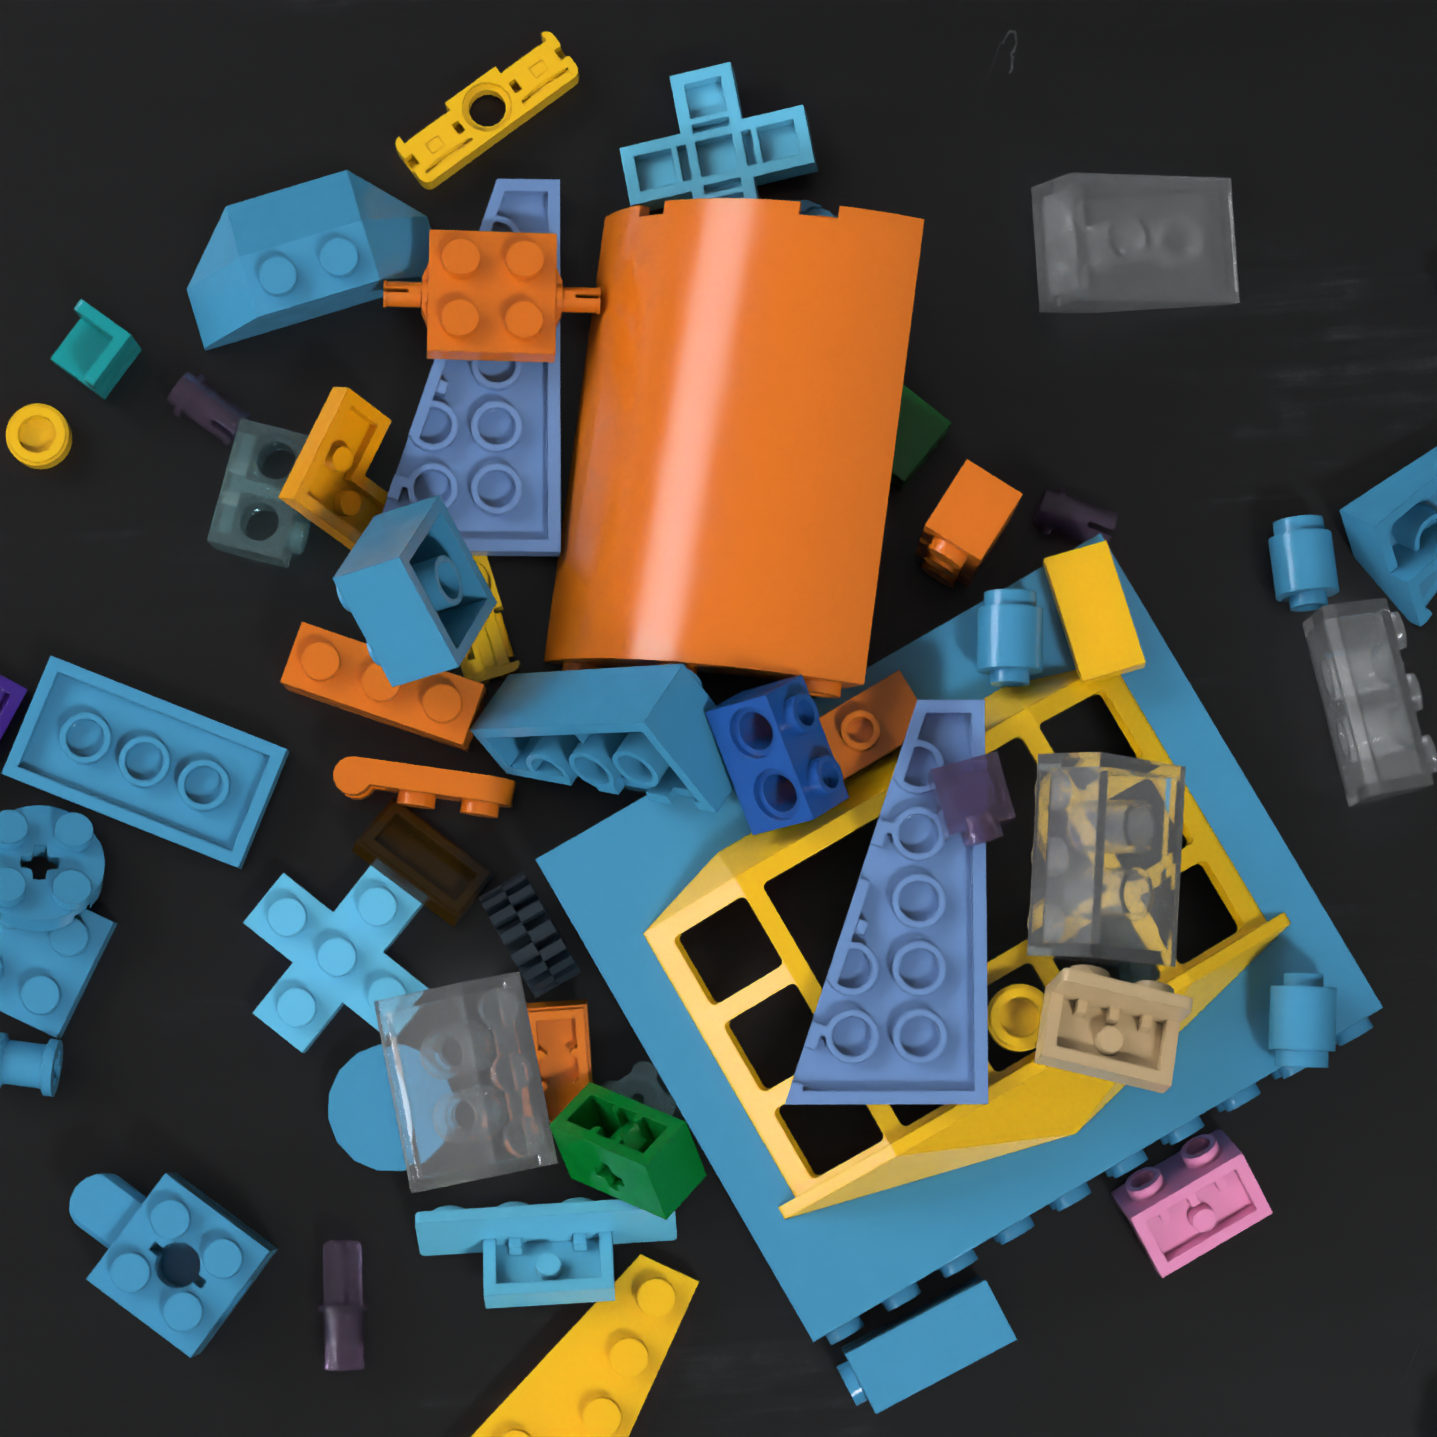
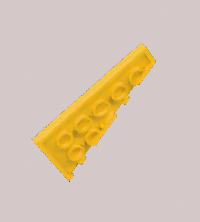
M640 1254L615 1281L616 1301L595 1302L471 1437H629L698 1286L699 1280Z

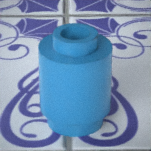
M1298 515L1275 521L1272 524L1274 536L1268 539L1276 600L1288 602L1290 611L1293 612L1313 611L1327 607V597L1339 593L1340 590L1332 532L1325 529L1323 517L1320 515Z
M994 589L984 592V606L977 608V672L990 675V685L1028 686L1030 685V675L1043 672V608L1036 606L1037 593L1035 591L1026 589Z
M1283 973V986H1270L1268 1049L1275 1050V1066L1329 1068V1051H1336L1337 988L1324 987V974Z

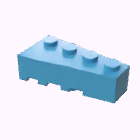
M684 664L509 674L470 729L506 774L570 786L579 776L587 783L597 787L599 791L617 795L620 794L625 785L648 789L646 794L650 801L670 805L673 804L678 795L695 798L694 804L698 810L713 813L719 811L734 788L705 714L706 711L716 705L702 688V682L699 677L686 668Z

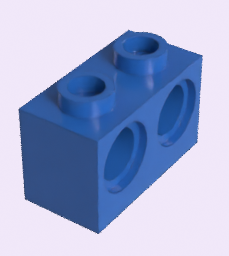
M802 674L741 691L705 712L752 835L814 820L849 798L843 782L842 770L834 759L819 720L817 705L809 694Z

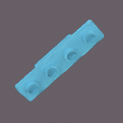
M576 1197L567 1199L562 1203L535 1205L512 1201L503 1203L498 1207L470 1209L448 1205L438 1207L433 1211H422L415 1214V1229L421 1255L433 1256L483 1252V1286L486 1309L616 1301L613 1244L672 1241L677 1239L675 1211L665 1220L620 1199L593 1201L588 1198Z

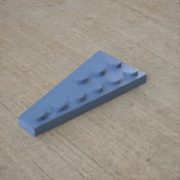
M497 179L479 231L557 234V269L560 274V179ZM560 321L556 328L554 363L434 359L382 513L440 495L472 556H560Z
M985 699L917 700L784 1105L988 1104Z

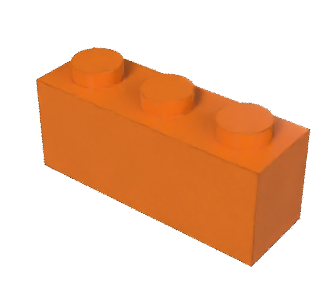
M967 459L924 526L915 552L917 556L924 559L921 569L946 586L953 587L956 581H959L969 587L1008 526L1023 494Z
M301 622L280 681L288 691L468 752L474 735L470 729L482 713L488 696V691L484 684L447 671L392 687L382 667L377 665L370 657L366 643L305 622Z

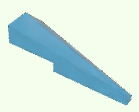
M1437 446L1339 510L1354 558L1407 620L1419 627L1425 624L1432 616V612L1426 606L1437 592Z

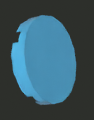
M379 1044L358 1052L339 1070L329 1092L328 1120L337 1143L354 1161L377 1171H405L428 1162L445 1145L456 1122L457 1096L448 1073L430 1054L407 1044Z

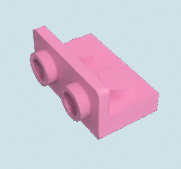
M1221 1129L1190 1139L1182 1146L1179 1152L1154 1167H1145L1137 1170L1127 1178L1125 1184L1114 1189L1111 1193L1117 1206L1129 1220L1152 1266L1161 1278H1164L1273 1213L1243 1153Z

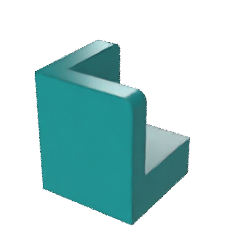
M80 299L73 309L80 317V320L50 359L54 364L105 400L142 349L130 333Z

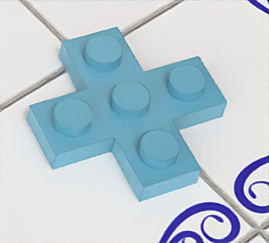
M731 62L669 76L680 134L620 148L630 206L643 205L649 207L650 211L664 208L665 201L697 198L760 199L757 188L759 185L818 172L804 106L798 105L743 118L735 73Z
M370 866L333 912L287 874L282 873L243 923L293 963L253 1011V1014L302 1053H306L344 1004L391 1042L395 1043L434 994L431 989L385 954L423 907V904L374 867Z

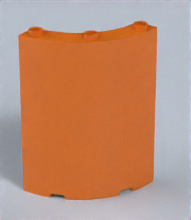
M750 198L669 200L664 203L663 214L649 215V207L637 205L616 211L605 217L595 287L601 288L600 314L592 313L561 532V553L557 561L544 663L562 665V671L684 664L686 668L696 675L697 672L783 680L802 674L810 696L823 698H840L841 689L864 685L925 219L847 206H839L838 218L820 215H801L802 204L800 201Z

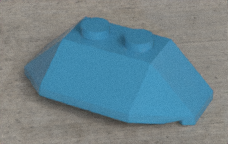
M348 170L226 206L187 287V293L204 349L206 351L382 298L384 280L422 282V276L429 262V231L431 227L428 217Z

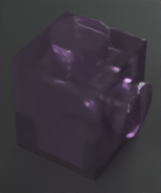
M997 751L933 768L927 775L945 841L962 837L964 847H971L1004 837L1001 826L1010 824L1016 816Z

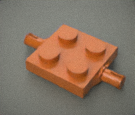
M430 229L429 262L422 276V282L384 280L383 308H421V314L427 327V359L554 363L556 328L561 319L562 312L600 314L601 288L563 287L562 279L557 269V234Z

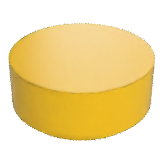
M41 403L29 404L16 411L9 420L6 428V442L10 452L25 466L33 469H48L58 465L68 455L72 445V430L66 418L52 406Z
M1013 984L1001 989L991 998L987 1005L988 1033L995 1043L1006 1050L1023 1052L1036 1048L1044 1000L1043 992L1030 985Z

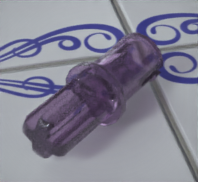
M332 1240L326 1242L323 1246L324 1303L317 1304V1311L324 1312L323 1370L365 1369V1362H363V1311L369 1310V1303L362 1302V1246L360 1242L355 1240Z

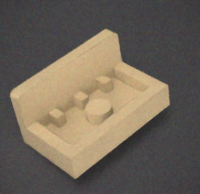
M1080 964L1073 965L1070 968H1063L1045 987L1034 1063L1163 1094L1172 1086L1180 1022L1191 1013L1193 999L1175 994L1174 989L1163 982L1141 980L1130 983L1109 978L1108 971L1093 965Z

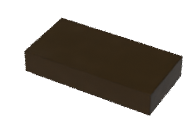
M394 798L358 838L352 849V852L453 928L490 884L495 875L405 806L397 804V800Z

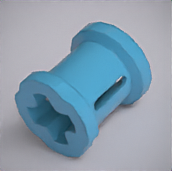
M0 1032V1088L3 1084L39 1088L43 1096L54 1097L59 1085L62 1069V1040L50 1039L47 1045L10 1040L8 1033Z

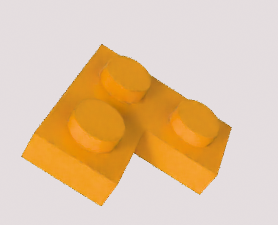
M333 387L278 498L352 550L372 518L383 512L388 492L366 477L365 474L392 420L349 387Z

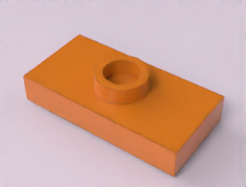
M900 670L819 717L834 759L842 770L843 782L902 747L918 699Z
M587 999L523 1003L522 1012L532 1134L551 1132L549 1124L589 1082L593 1083Z

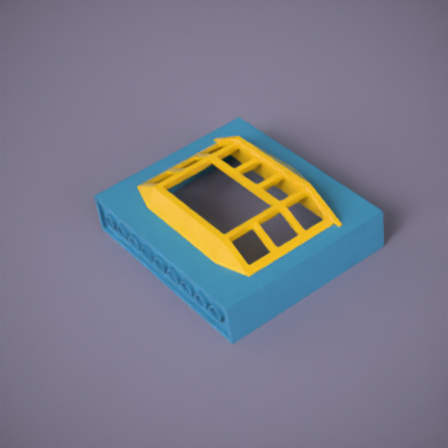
M1100 533L1074 549L1105 540ZM1112 552L1111 556L1146 661L1145 667L1094 683L1081 684L1044 567H1041L1005 588L1035 591L1037 593L1036 606L1043 608V672L1030 675V685L1022 687L990 685V675L977 672V608L984 606V601L866 668L864 685L841 689L840 698L816 697L813 700L817 705L819 717L900 670L918 700L985 699V755L1015 738L1023 741L1108 885V891L987 962V986L1018 967L1030 964L1043 986L1046 987L1060 972L1050 956V950L1114 911H1122L1159 972V978L1156 981L1170 985L1174 989L1175 994L1193 999L1191 1013L1180 1022L1172 1086L1163 1094L1034 1063L1036 1051L1000 1072L993 1070L988 1061V1104H944L907 1126L899 1122L890 1105H866L883 1134L882 1140L822 1175H817L813 1172L779 1112L780 1107L785 1104L794 1075L773 1088H766L729 1024L736 1016L791 984L798 987L814 1015L822 988L767 895L764 885L771 879L877 819L880 815L901 748L845 780L844 785L849 798L811 821L752 835L734 788L717 813L698 810L694 804L695 798L678 795L673 804L670 805L650 801L646 795L535 859L813 1342L823 1336H826L830 1345L845 1339L865 1326L859 1315L882 1303L883 1307L889 1312L919 1295L922 1291L916 1283L918 1280L936 1270L944 1278L959 1272L979 1259L973 1250L976 1246L992 1237L996 1243L1000 1242L1001 1245L1017 1238L1035 1226L1030 1215L1049 1204L1052 1210L1057 1209L1059 1212L1073 1205L1092 1192L1086 1182L1102 1172H1105L1108 1178L1111 1176L1114 1179L1120 1177L1148 1160L1143 1150L1148 1145L1159 1139L1163 1145L1168 1143L1173 1145L1203 1128L1205 1125L1199 1116L1211 1108L1216 1107L1218 1112L1224 1110L1230 1112L1258 1096L1261 1091L1256 1085L1257 1081L1271 1074L1274 1080L1280 1077L1286 1079L1306 1068L1275 1066V1050L1268 1049L1270 986H1283V973L1324 974V987L1337 988L1336 1044L1339 1046L1352 1041L1373 1028L1374 1026L1368 1016L1383 1008ZM1098 694L1104 700L1136 754V761L1089 788L1078 791L1073 786L1040 730V724L1092 695ZM1149 779L1183 833L1187 845L1135 877H1128L1092 818L1091 810L1140 781ZM1199 864L1203 867L1237 924V931L1185 964H1180L1144 906L1142 896L1191 866ZM745 898L779 954L782 964L779 968L724 1001L716 1002L680 942V936L737 899Z

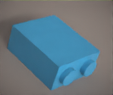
M976 1275L842 1346L841 1349L848 1361L836 1367L856 1406L868 1400L875 1414L1012 1343L1017 1338L987 1281Z

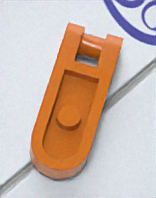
M350 756L340 760L333 771V780L336 787L348 798L354 800L365 799L374 790L398 793L397 804L435 809L436 799L461 802L460 813L486 818H498L499 807H513L516 781L496 776Z

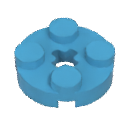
M33 805L15 810L1 811L0 919L12 927L34 932L53 931L74 922L75 915L83 912L89 904L91 908L95 903L103 885L105 857L102 845L93 833L92 823L80 813H69L66 810L52 806ZM33 857L47 858L48 862L54 863L57 869L47 870L46 879L38 880L33 879L31 869L21 866L24 862L32 861Z

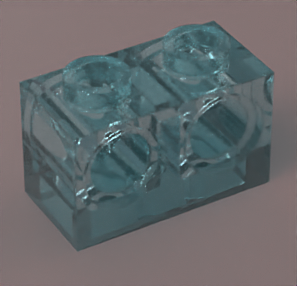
M240 418L207 541L215 550L285 568L289 567L292 553L298 555L303 553L311 521L278 498L288 476L282 479H270L263 474V464L271 453L279 450L294 454L296 462L309 435ZM271 511L277 514L278 528L270 538L257 541L247 536V523L255 513Z

